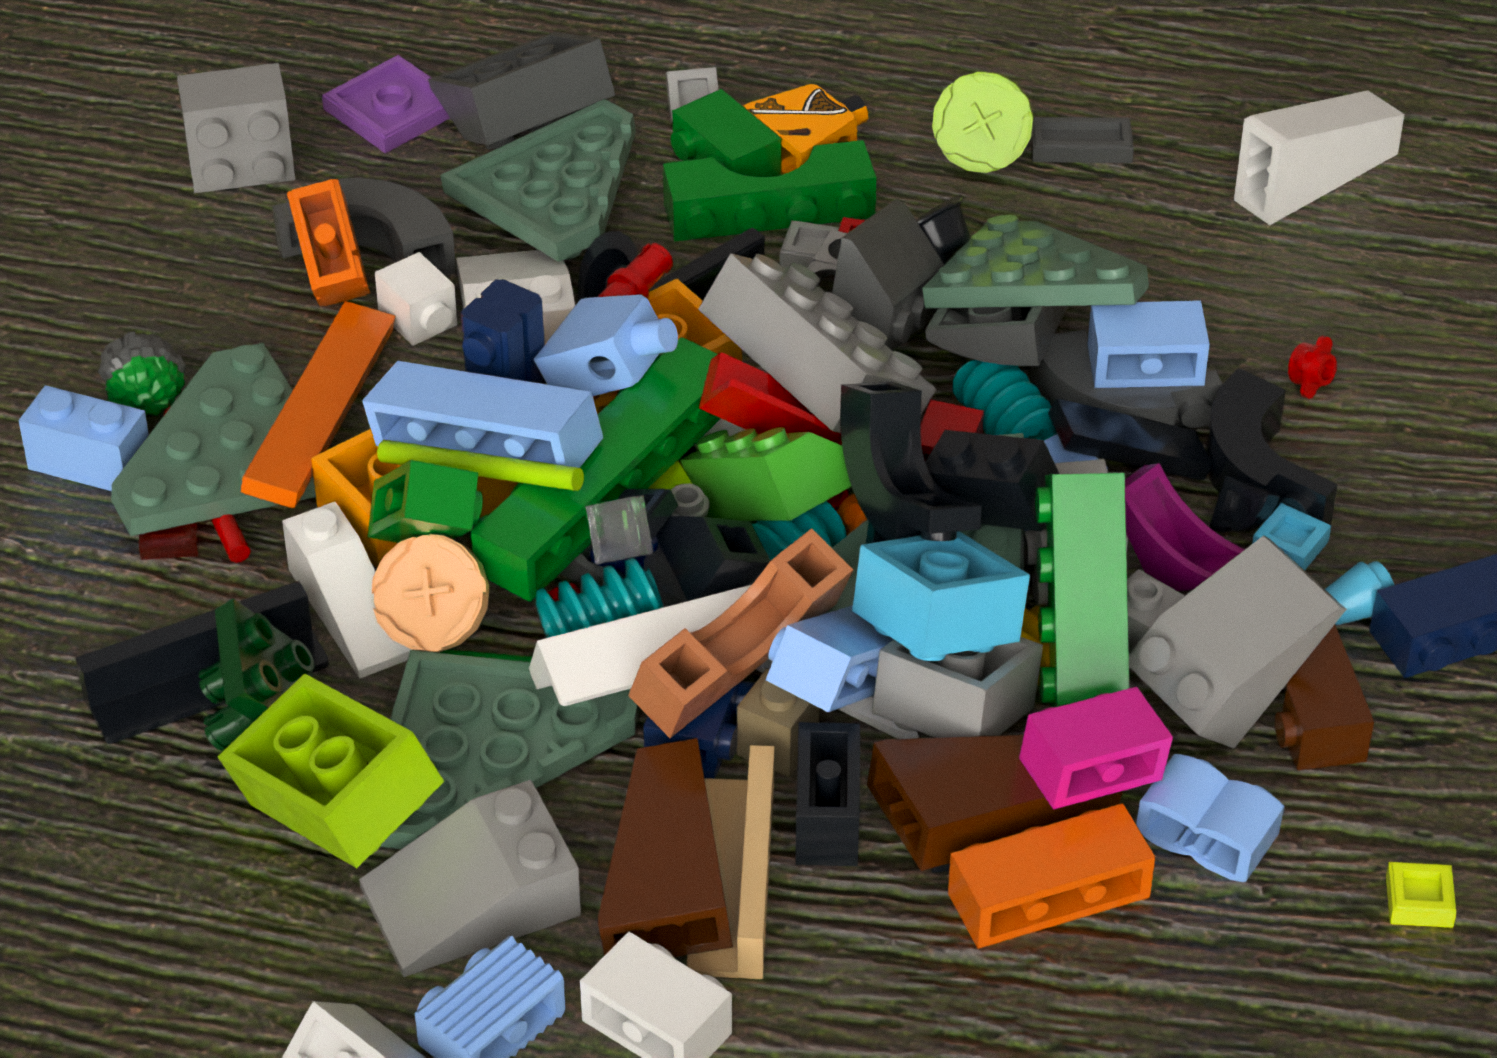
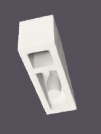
M334 501L283 520L288 569L294 579L302 584L308 595L309 602L359 679L407 661L412 649L392 640L377 623L373 610L375 608L374 594L371 593L375 570L360 537L337 503Z

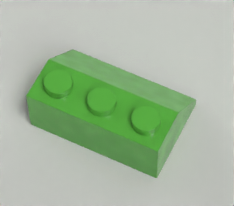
M784 427L774 428L762 434H757L756 430L752 428L729 436L727 430L717 431L696 442L698 450L680 459L683 469L692 484L701 488L708 497L709 511L705 517L741 521H790L852 487L846 469L842 445L811 432L786 433Z

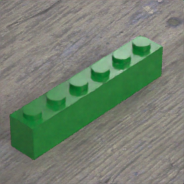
M683 337L679 338L674 351L660 353L638 383L631 387L620 389L615 399L597 414L603 439L580 467L584 473V482L580 490L572 491L518 483L510 496L494 511L481 517L471 531V543L473 553L483 564L487 579L531 602L536 597L537 590L545 588L600 535L597 525L625 489H648L721 419L699 409L710 361L718 354Z

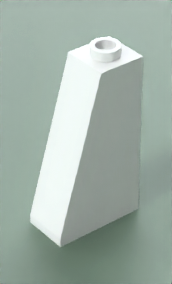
M1367 90L1259 113L1245 118L1234 201L1268 225L1279 221L1396 156L1399 150L1405 114Z

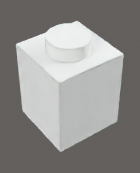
M420 252L375 272L378 311L396 316L394 328L412 346L457 326L455 285Z

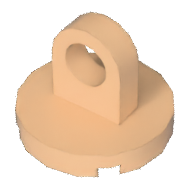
M429 534L400 541L382 558L373 576L371 592L374 594L375 608L373 610L377 623L392 640L409 649L442 652L459 646L478 629L488 609L489 583L483 564L469 547L444 535Z

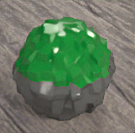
M135 331L127 333L124 338L119 337L106 345L104 352L101 353L102 362L98 373L106 384V401L144 410L145 415L158 416L164 409L172 406L175 398L181 392L180 389L185 386V361L181 355L176 354L169 342L162 341L161 337L156 334H136Z

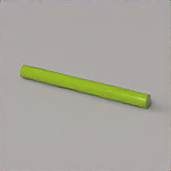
M382 440L377 449L379 461L390 464L403 465L410 460L478 472V477L572 491L580 490L584 482L583 470L578 467L391 440Z

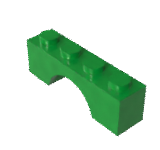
M864 140L813 146L810 157L803 165L789 173L773 177L741 175L723 167L714 158L663 163V201L673 240L676 242L741 234L752 227L758 232L789 228L792 220L826 224L842 222L843 217L868 219L875 214L877 177Z

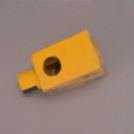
M808 84L743 105L745 109L781 138V175L803 165L810 157L813 146L857 141V126L868 120L867 107L859 96L852 95L838 102L821 87L814 84Z

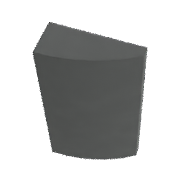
M1068 306L938 308L925 330L926 340L942 349L978 361L1014 366H1039Z

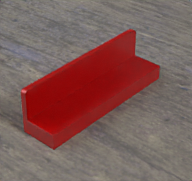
M720 352L711 359L699 409L745 430L754 428L757 434H762L774 428L784 427L786 433L811 432L842 445L841 433L831 431L770 374L723 352Z

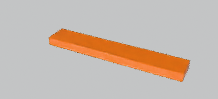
M344 301L243 475L241 493L292 509L296 508L313 477L311 458L328 450L393 332L395 315Z

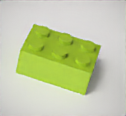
M303 674L217 756L251 806L355 868H358L370 855L376 852L381 844L444 783L443 778L412 731L307 674Z

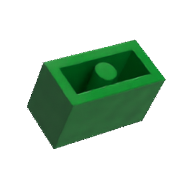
M719 89L672 110L673 133L670 140L673 151L682 161L714 158L723 167L741 175L751 177L781 175V138L724 90Z
M410 460L376 479L373 485L367 537L399 543L411 537L417 538L429 534L444 535L455 539L471 531L472 526H475L480 518L483 504L482 493L477 491L478 472Z

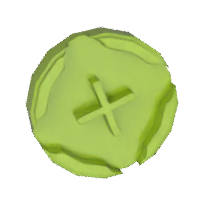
M977 71L960 76L943 90L934 107L932 129L938 146L950 162L966 171L989 173L1007 167L1022 155L1032 137L1034 115L1028 96L1015 81L1000 73Z

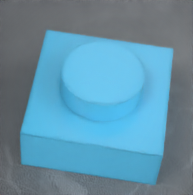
M1280 503L1253 535L1252 544L1263 535L1270 538L1305 571L1329 542L1331 525Z

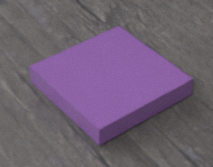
M400 55L385 61L322 95L323 109L385 154L450 119L430 88L428 79H431V77Z

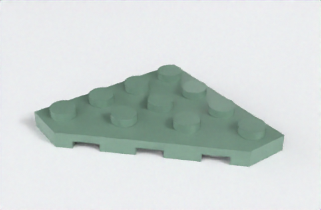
M603 99L441 174L443 192L556 261L560 262L575 258L581 254L582 250L589 248L593 241L605 232L636 134L634 116L625 109Z
M1000 215L988 219L979 231L971 236V239L939 269L922 289L925 309L1135 305L1149 288L1146 265L1040 222L1018 221V217L1015 215Z
M264 343L242 345L233 349L212 352L113 481L111 502L130 536L215 519L226 514L234 515L279 505L240 492L243 475L293 391ZM314 477L310 480L300 500L316 497Z
M410 650L390 720L415 734L443 778L444 783L380 847L403 849L474 798L531 780L535 788H538L635 735L641 708L628 696L630 689L562 706L552 686L536 689L529 671L530 662Z

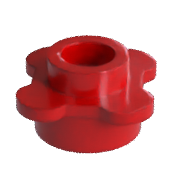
M1320 336L1317 339L1316 345L1302 342L1296 346L1290 356L1288 364L1289 379L1292 383L1301 385L1300 393L1304 398L1312 399L1317 389L1321 386H1327L1335 377L1337 360L1331 354L1333 343L1330 337Z

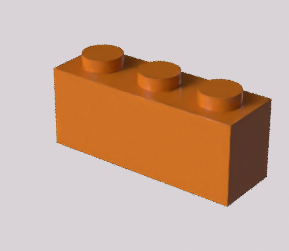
M1121 803L1101 810H1089L1077 817L1046 826L1031 827L1021 833L988 843H976L963 850L951 853L948 895L977 949L1150 898L1155 855L1125 805Z

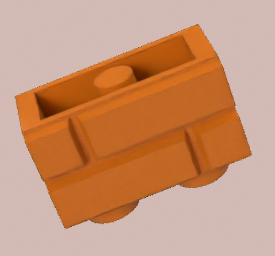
M331 179L287 192L311 289L319 306H329L370 294L346 197L339 180Z

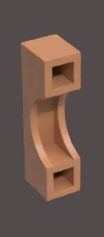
M811 528L774 557L747 591L719 617L695 632H689L684 628L642 661L628 696L669 738L673 737L767 661L771 644L782 628L792 623L825 614L834 607L854 569Z

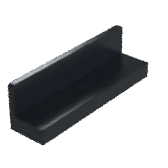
M300 581L238 601L253 613L265 616L272 626L292 640L301 641L313 657L314 670L312 673L329 666L328 656L312 631L308 595ZM215 610L76 657L83 699L107 744L119 742L225 704V701L220 704L211 702L202 692L199 681L202 679L198 677L201 669L209 667L220 660Z

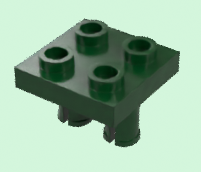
M231 599L215 609L220 660L209 667L201 669L198 677L202 679L199 681L204 695L215 704H220L223 701L227 704L226 707L204 718V725L208 726L204 728L206 737L220 751H224L303 674L313 678L312 671L314 670L313 657L301 641L292 640L272 626L265 616L253 613L235 599Z

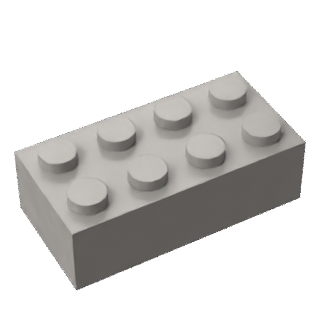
M730 253L698 310L831 431L841 433V384L892 381L922 390V414L936 391V388L920 375L922 367L907 355L897 351L893 352L885 345L887 336L879 329L868 323L856 320L851 315L853 307L847 301L833 293L824 292L818 287L817 284L820 279L815 273L796 263H791L789 268L782 267L774 260L761 254H756L754 259Z

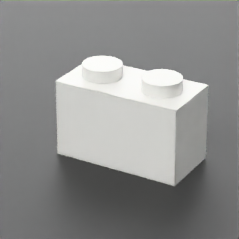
M628 932L580 980L582 1021L641 1058H709L732 1034V993L727 991L714 977L697 973L677 961L664 947L658 944H649L631 932Z

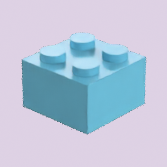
M957 531V538L952 541H930L922 539L920 536L862 544L860 547L852 612L872 624L878 633L889 636L908 648L912 656L921 660L940 661L947 654L964 651L989 652L994 649V646L1020 642L1030 575L960 531Z

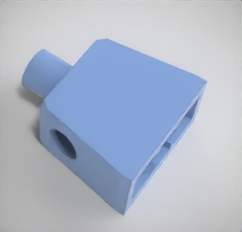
M641 294L580 299L536 355L534 361L547 385L590 391L593 396L628 388L638 383L660 353L675 350L678 344V332L675 324L669 318L658 319L649 300Z

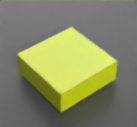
M1388 862L1386 885L1390 924L1453 928L1457 913L1452 865Z

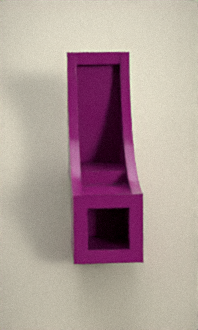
M1159 463L1144 465L1125 479L1126 534L1144 572L1176 591L1193 590L1245 550L1214 532L1192 512L1175 491Z

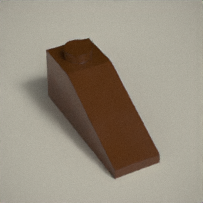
M1336 625L1331 628L1288 681L1283 711L1275 714L1277 741L1281 748L1288 747L1297 771L1367 762L1374 719Z

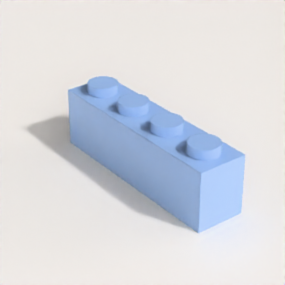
M397 361L362 400L376 446H379L382 440H391L580 468L603 439L592 392Z

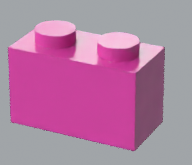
M1133 687L1028 714L1019 759L1054 810L1161 781L1173 736L1138 687Z

